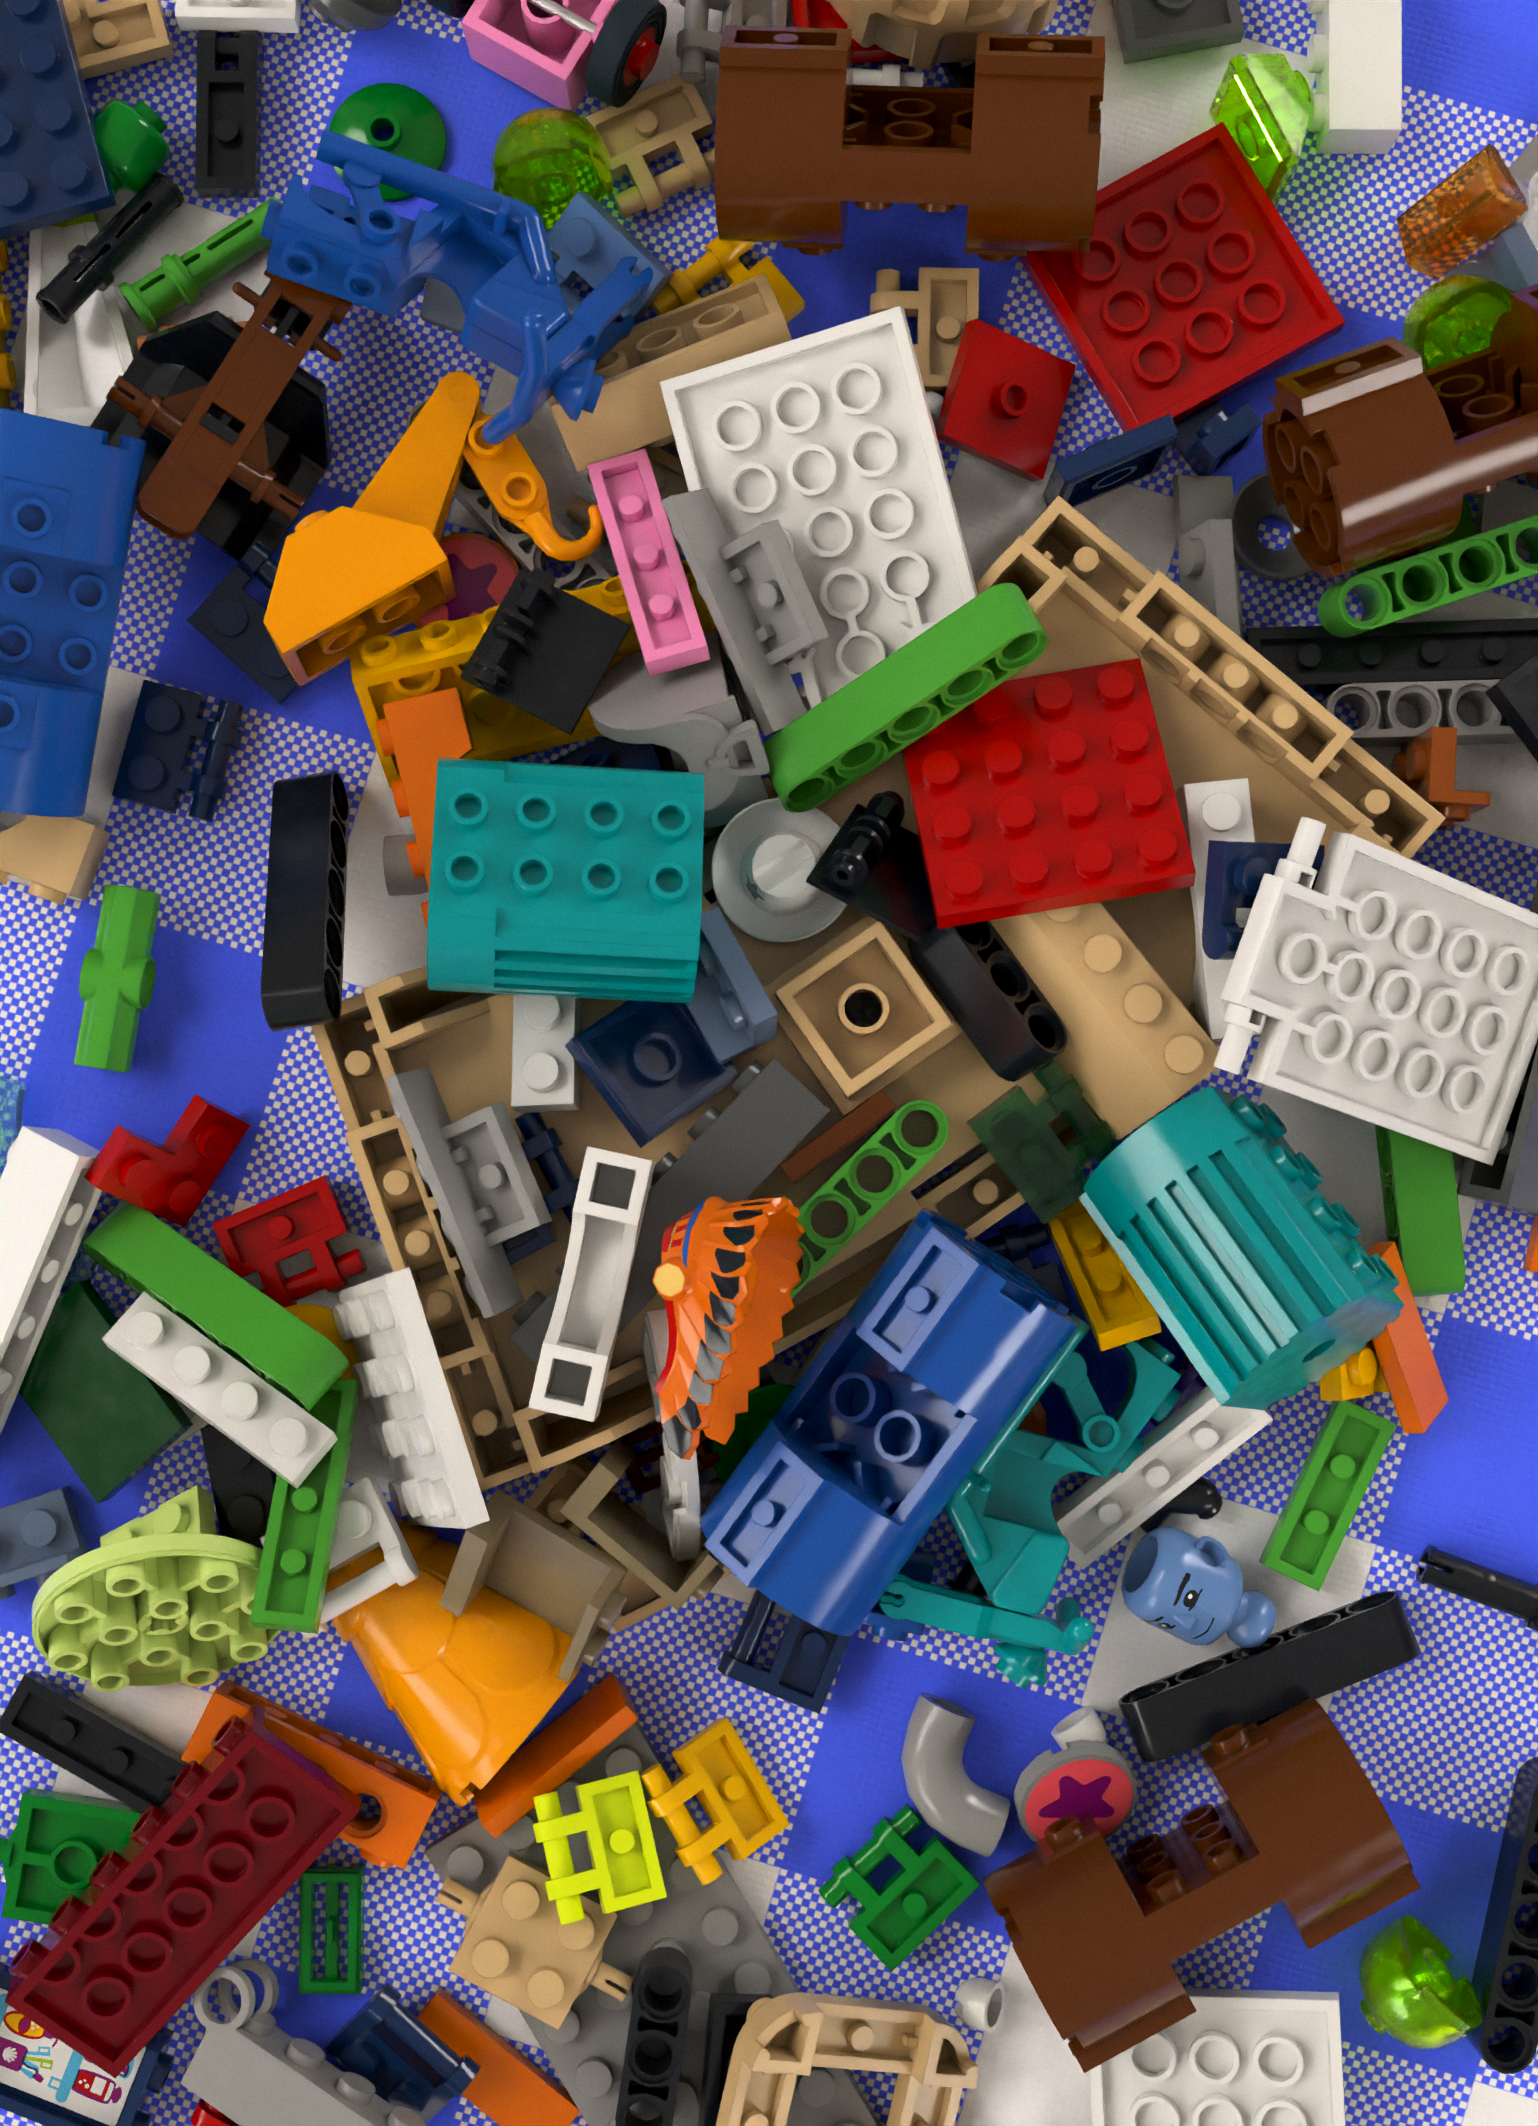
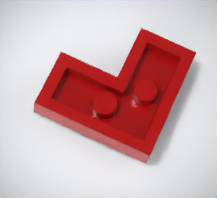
M195 1094L163 1145L117 1125L84 1178L102 1191L185 1227L250 1127V1124L238 1115Z

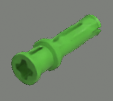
M274 196L256 207L249 214L214 234L193 250H189L180 257L176 253L171 256L167 254L161 258V266L132 285L125 281L118 286L124 299L149 334L157 329V321L185 303L190 306L197 304L199 298L203 296L202 289L271 245L272 241L261 238V232L271 199L278 201Z

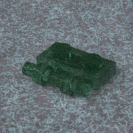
M1054 1059L1033 1071V1075L1045 1090L1036 1101L1032 1103L1023 1089L1016 1084L966 1122L1043 1225L1077 1201L1078 1197L1085 1192L1083 1187L1088 1178L1080 1167L1093 1157L1100 1164L1117 1147L1114 1143L1116 1134L1107 1121L1098 1120L1081 1098L1084 1092L1081 1085L1072 1074L1065 1076ZM1059 1113L1063 1114L1077 1133L1075 1140L1066 1147L1048 1125V1122Z

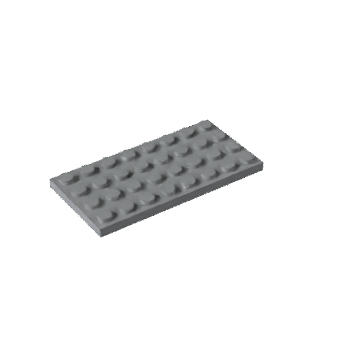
M639 1721L635 1722L554 1790L558 1792L563 1816L580 1812L575 1790L577 1785L636 1770L639 1771L640 1775L644 1770L656 1763H660L670 1781H674ZM641 1781L646 1802L650 1795ZM686 1801L684 1805L699 1831L703 1830V1827ZM647 1802L646 1807L667 1897L619 1910V1915L604 1942L601 1961L634 1977L629 1991L627 1990L626 1997L620 2002L617 1998L589 1984L587 1989L574 2000L559 2030L519 2009L588 2126H616L615 2117L636 1978L641 1960L648 1952L658 1947L678 1949L688 1957L693 1968L691 2002L672 2126H698L710 1993L769 1994L776 1998L788 1993L801 1992L718 1852L715 1850L712 1853L722 1868L723 1873L713 1882L703 1886L692 1867L683 1866L674 1851L678 1846L677 1841L663 1817L655 1818ZM535 1807L496 1839L482 1827L479 1815L477 1814L428 1844L424 1851L443 1884L448 1876L451 1880L479 1895L484 1888L495 1880L510 1851L549 1872L543 1842L536 1843L532 1824L538 1822ZM585 1831L567 1835L575 1873L592 1869ZM597 1889L587 1891V1893L599 1899ZM657 1974L648 1981L650 1988L660 1995H670L681 1987L678 1980L668 1974ZM657 2037L647 2038L639 2044L641 2051L653 2058L662 2057L671 2050L670 2046L663 2039ZM812 2066L810 2076L797 2075L786 2126H882L848 2069ZM639 2101L630 2107L631 2113L642 2120H652L661 2113L654 2103L648 2101Z

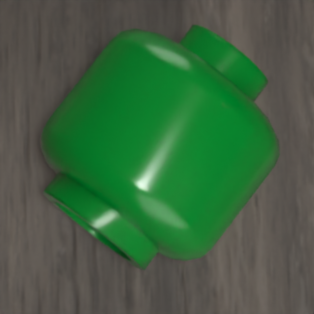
M111 99L94 116L99 147L107 166L113 193L116 195L120 189L129 193H138L150 181L152 176L162 168L170 156L169 146L161 135L167 129V125L154 110L140 100L132 107L124 101Z

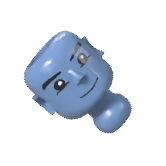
M1173 1526L1156 1528L1139 1541L1127 1561L1121 1585L1126 1607L1142 1621L1189 1644L1210 1645L1226 1632L1228 1638L1242 1648L1258 1647L1268 1639L1276 1622L1277 1611L1273 1601L1258 1590L1243 1591L1244 1581L1239 1564L1228 1554L1225 1547L1214 1538L1203 1536L1199 1539Z

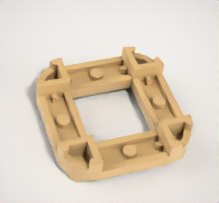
M804 1992L788 1993L773 1999L765 1997L758 1999L750 2006L746 2022L735 2041L716 2126H786L797 2075L810 2076L812 2066L898 2073L886 2126H955L963 2088H977L978 2065L970 2059L967 2044L960 2032L937 2011L923 2004Z

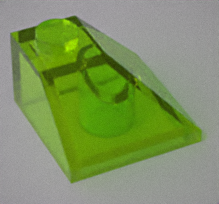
M1240 54L1230 59L1209 113L1215 125L1224 122L1276 207L1299 164L1312 107L1310 104L1311 93L1304 76L1298 70L1292 71L1284 54Z

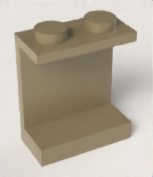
M620 1437L616 1439L559 1511L678 1611L691 1595L697 1600L702 1601L724 1574L722 1569L725 1565L705 1546L698 1553L697 1558L676 1562L675 1558H672L667 1537L610 1490L639 1452L624 1438Z
M497 1489L485 1505L490 1520L470 1527L465 1531L439 1606L460 1618L484 1585L524 1609L546 1620L554 1627L573 1637L557 1675L559 1679L568 1684L582 1662L592 1667L605 1648L611 1636L608 1630L615 1622L627 1600V1596L620 1593L619 1589L628 1568L617 1559Z

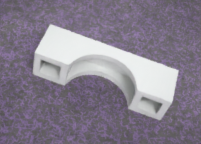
M1248 778L1184 784L1175 792L1196 870L1194 886H1189L1195 924L1196 954L1192 986L1196 1021L1213 1042L1222 1041L1228 1023L1222 1021L1228 1001L1222 1000L1220 997L1234 959H1210L1204 953L1202 947L1209 840L1255 842ZM1252 908L1236 909L1235 923L1239 927L1246 926ZM1268 1016L1265 1018L1260 1034L1253 1032L1252 1038L1261 1037Z
M587 1146L572 1211V1225L564 1269L552 1317L542 1344L528 1408L594 1422L598 1417L656 1161Z

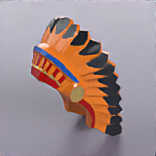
M784 1195L765 1196L735 1202H727L719 1196H712L699 1203L696 1209L683 1215L679 1220L665 1228L662 1238L661 1264L656 1268L652 1282L659 1295L665 1300L669 1327V1346L665 1367L654 1388L661 1399L662 1427L668 1447L680 1459H691L699 1445L700 1430H703L705 1436L724 1445L727 1443L735 1430V1416L748 1412V1392L760 1387V1367L767 1365L775 1358L774 1344L783 1337L781 1317L794 1308L790 1292L801 1281L796 1263L804 1253L798 1244L799 1239L805 1232L804 1227L797 1222L800 1215L799 1209L794 1207L791 1200H788Z

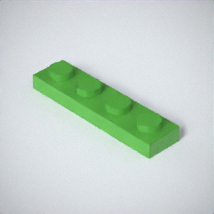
M338 1378L309 1412L310 1415L331 1429L338 1440L302 1484L296 1489L279 1475L276 1476L250 1616V1623L254 1628L318 1634L361 1388L357 1380Z

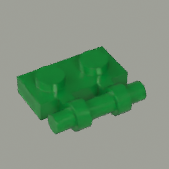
M907 1803L891 1819L884 1816L871 1829L874 1836L851 1858L845 1854L832 1867L834 1875L818 1889L823 1899L833 1908H836L850 1893L862 1904L848 1919V1926L891 1972L980 1886L979 1878L937 1834L933 1835L919 1850L912 1845L907 1837L923 1820ZM891 1854L902 1867L878 1889L867 1876Z

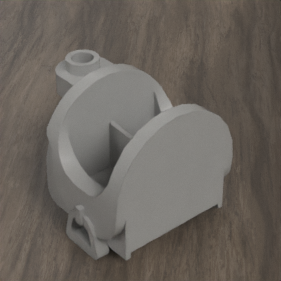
M718 630L704 634L710 660L649 677L641 649L622 658L607 669L588 703L595 727L604 737L622 743L655 744L665 771L704 774V828L727 825L743 809L759 801L769 799L762 775L770 772L768 757L756 722L751 720L746 693L741 688L739 677L732 661L724 651Z

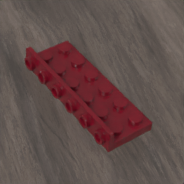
M257 1703L253 1704L241 1719L236 1715H232L221 1726L212 1740L211 1747L213 1750L200 1764L192 1760L182 1769L170 1788L172 1795L160 1808L151 1805L142 1813L129 1834L131 1840L119 1853L112 1849L104 1855L90 1875V1886L79 1898L70 1894L60 1904L48 1924L50 1930L39 1942L33 1938L29 1939L17 1952L8 1968V1972L13 1975L5 2003L114 2078L123 2071L360 1812V1797L263 1726L266 1710Z

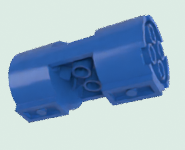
M1 407L0 811L48 817H77L85 812L147 441L122 435L119 448L106 445L108 432Z
M922 1208L847 1312L844 1320L778 1412L771 1418L699 1521L701 1530L707 1538L704 1546L744 1585L758 1589L772 1601L800 1619L836 1635L851 1636L855 1634L927 1535L933 1521L1000 1429L1007 1425L1080 1324V1320L1071 1314L1066 1315L1070 1309L1029 1274L996 1250L993 1252L973 1238L967 1240L965 1237L968 1232L965 1229L926 1208Z

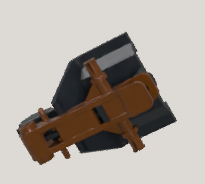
M266 270L263 275L271 280L261 296L240 282H236L232 287L236 295L254 306V313L244 328L216 310L147 336L123 376L119 375L114 382V386L111 387L106 396V403L90 426V428L108 432L106 445L119 448L122 435L147 441L138 492L139 497L136 503V511L144 521L175 540L188 539L196 532L237 562L258 541H262L273 552L276 550L332 461L326 386L323 382L299 367V364L308 350H318L335 362L341 360L342 353L340 350L325 341L324 337L333 323L337 326L341 324L353 305V302L266 272ZM262 325L266 326L270 330L273 326H275L277 330L273 334L272 332L264 328ZM286 335L289 336V339L287 340V342H289L290 344H292V345L295 346V347H292L291 345H289L288 343H286L285 341H283L284 338L286 337Z

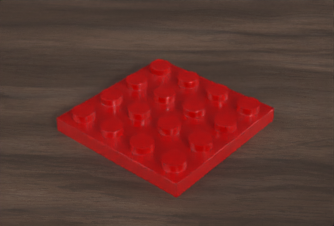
M1224 122L1098 190L1093 235L1089 237L1090 253L1027 251V256H1018L1123 433L1167 414H1171L1174 423H1177L1342 331L1345 324L1344 318Z
M1140 658L1004 681L901 750L938 929L1194 886L1196 870Z

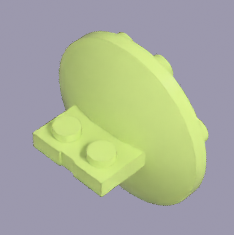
M198 1485L162 1503L153 1512L143 1517L138 1516L101 1536V1547L75 1558L53 1573L38 1590L32 1605L33 1640L39 1652L48 1660L49 1667L56 1671L67 1672L76 1677L91 1681L92 1688L100 1692H114L126 1686H160L183 1683L190 1687L210 1685L218 1679L219 1672L230 1669L242 1662L255 1661L264 1657L268 1652V1644L282 1631L254 1628L250 1623L263 1550L237 1539L216 1535L213 1494Z

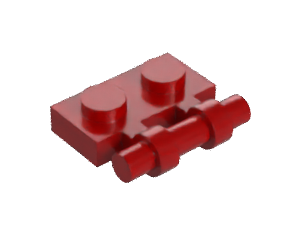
M328 1175L319 1177L212 1223L230 1270L241 1278L258 1271L265 1287L260 1291L284 1308L297 1305V1300L325 1288L330 1293L348 1285V1278L368 1270L365 1259L358 1248L338 1257L333 1251L330 1240L351 1232V1228ZM309 1250L315 1267L287 1278L279 1262Z

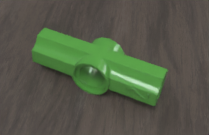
M105 884L95 946L87 951L80 971L79 993L80 998L85 1003L78 1033L77 1049L75 1051V1065L124 1073L131 1072L141 1011L146 1010L155 984V960L150 956L161 895L156 892Z

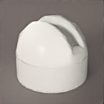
M1090 1705L1082 1707L1065 1717L1051 1732L1062 1750L1068 1749L1066 1743L1082 1739L1105 1743L1106 1740L1103 1722Z
M975 1977L962 1982L955 1994V1998L958 2001L955 2005V2013L964 2024L973 2029L987 2033L994 2032L1001 2020L1004 2009L1005 1989L1003 1984L983 1977Z

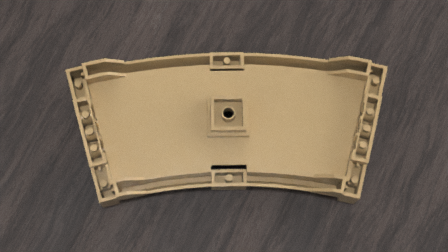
M1059 495L1022 537L1019 536L991 565L975 585L978 595L992 586L1002 583H1014L1019 586L1047 633L1049 642L1042 655L1007 680L1140 658L1175 792L1184 784L1248 778L1255 842L1292 843L1301 817H1307L1327 825L1320 845H1325L1324 857L1333 831L1353 834L1411 859L1446 819V817L1351 739L1355 732L1164 573L1158 570L1155 575L1152 574ZM901 751L816 807L828 815L841 829L857 804L867 808L869 801L875 794L894 791L904 801L905 816L900 826L918 835ZM766 777L763 781L769 799L779 798L769 777ZM726 825L704 828L701 914L716 906L719 907L778 1013L776 1038L731 1061L742 1074L756 1059L766 1067L773 1058H776L830 1110L783 1161L882 1089L896 1106L894 1111L907 1102L917 1100L929 1101L942 1109L949 1125L947 1141L938 1153L792 1298L794 1308L781 1317L783 1337L774 1344V1355L847 1315V1312L922 1208L932 1210L968 1232L965 1237L967 1240L970 1238L974 1239L1054 1183V1178L1086 1156L1112 1134L1052 1060L1015 1082L1006 1081L999 1077L990 1068L918 969L909 952V937L848 904L840 916L827 928L811 937L798 941H765L739 929L723 912L718 900L712 904L708 902V900L715 896L711 866L716 843ZM1190 887L1101 901L1100 903L1196 1020L1192 986L1196 944ZM427 966L364 988L362 989L363 993L342 1000L341 1017L338 1022L314 1025L311 1028L348 1132L345 1133L392 1270L394 1272L410 1267L481 1492L533 1472L535 1474L571 1460L655 1420L651 1390L640 1340L644 1317L647 1316V1312L666 1309L665 1300L659 1293L616 1336L600 1412L594 1422L528 1408L538 1365L509 1339L519 1327L511 1317L524 1303L487 1319L483 1318L478 1304L468 1293L465 1282L466 1274L454 1245L443 1232L441 1213L429 1184L423 1180L416 1164L417 1155L406 1128L399 1121L392 1107V1094L385 1079L397 1073L429 1066L452 1123L490 1105L504 1102L520 1143L525 1142L515 1122L517 1117L525 1113H517L511 1107L514 995L429 990ZM856 993H868L875 997L881 1008L878 1022L869 1027H858L852 1024L845 1014V1002L849 997ZM581 998L580 1033L628 1000ZM1214 1041V1044L1217 1046L1222 1041ZM581 1067L579 1110L539 1113L548 1129L554 1127L563 1144L558 1149L576 1180L581 1176L587 1146L656 1161L655 1165L668 1152L679 1159L695 1142L687 1134L689 1129L711 1106H714L722 1113L736 1099L738 1094L731 1088L732 1084H730L642 1148L638 1146ZM915 1110L910 1112L902 1121V1136L911 1146L924 1147L931 1142L935 1134L933 1119L923 1111ZM885 1120L798 1184L796 1182L792 1183L778 1165L747 1199L784 1195L788 1200H791L794 1207L798 1208ZM1013 1121L1016 1128L916 1198L912 1195L911 1191ZM867 1156L857 1166V1182L861 1188L868 1192L880 1191L890 1181V1166L880 1156ZM536 1160L529 1162L542 1197L551 1193L552 1190ZM828 1200L816 1205L810 1220L815 1232L821 1236L830 1237L837 1235L843 1230L846 1225L847 1216L845 1209L840 1203ZM562 1209L550 1215L552 1221L548 1222L557 1241L510 1265L525 1302L537 1290L547 1298L561 1282V1276L555 1271L566 1259L571 1226ZM802 1257L796 1263L799 1272L802 1268Z

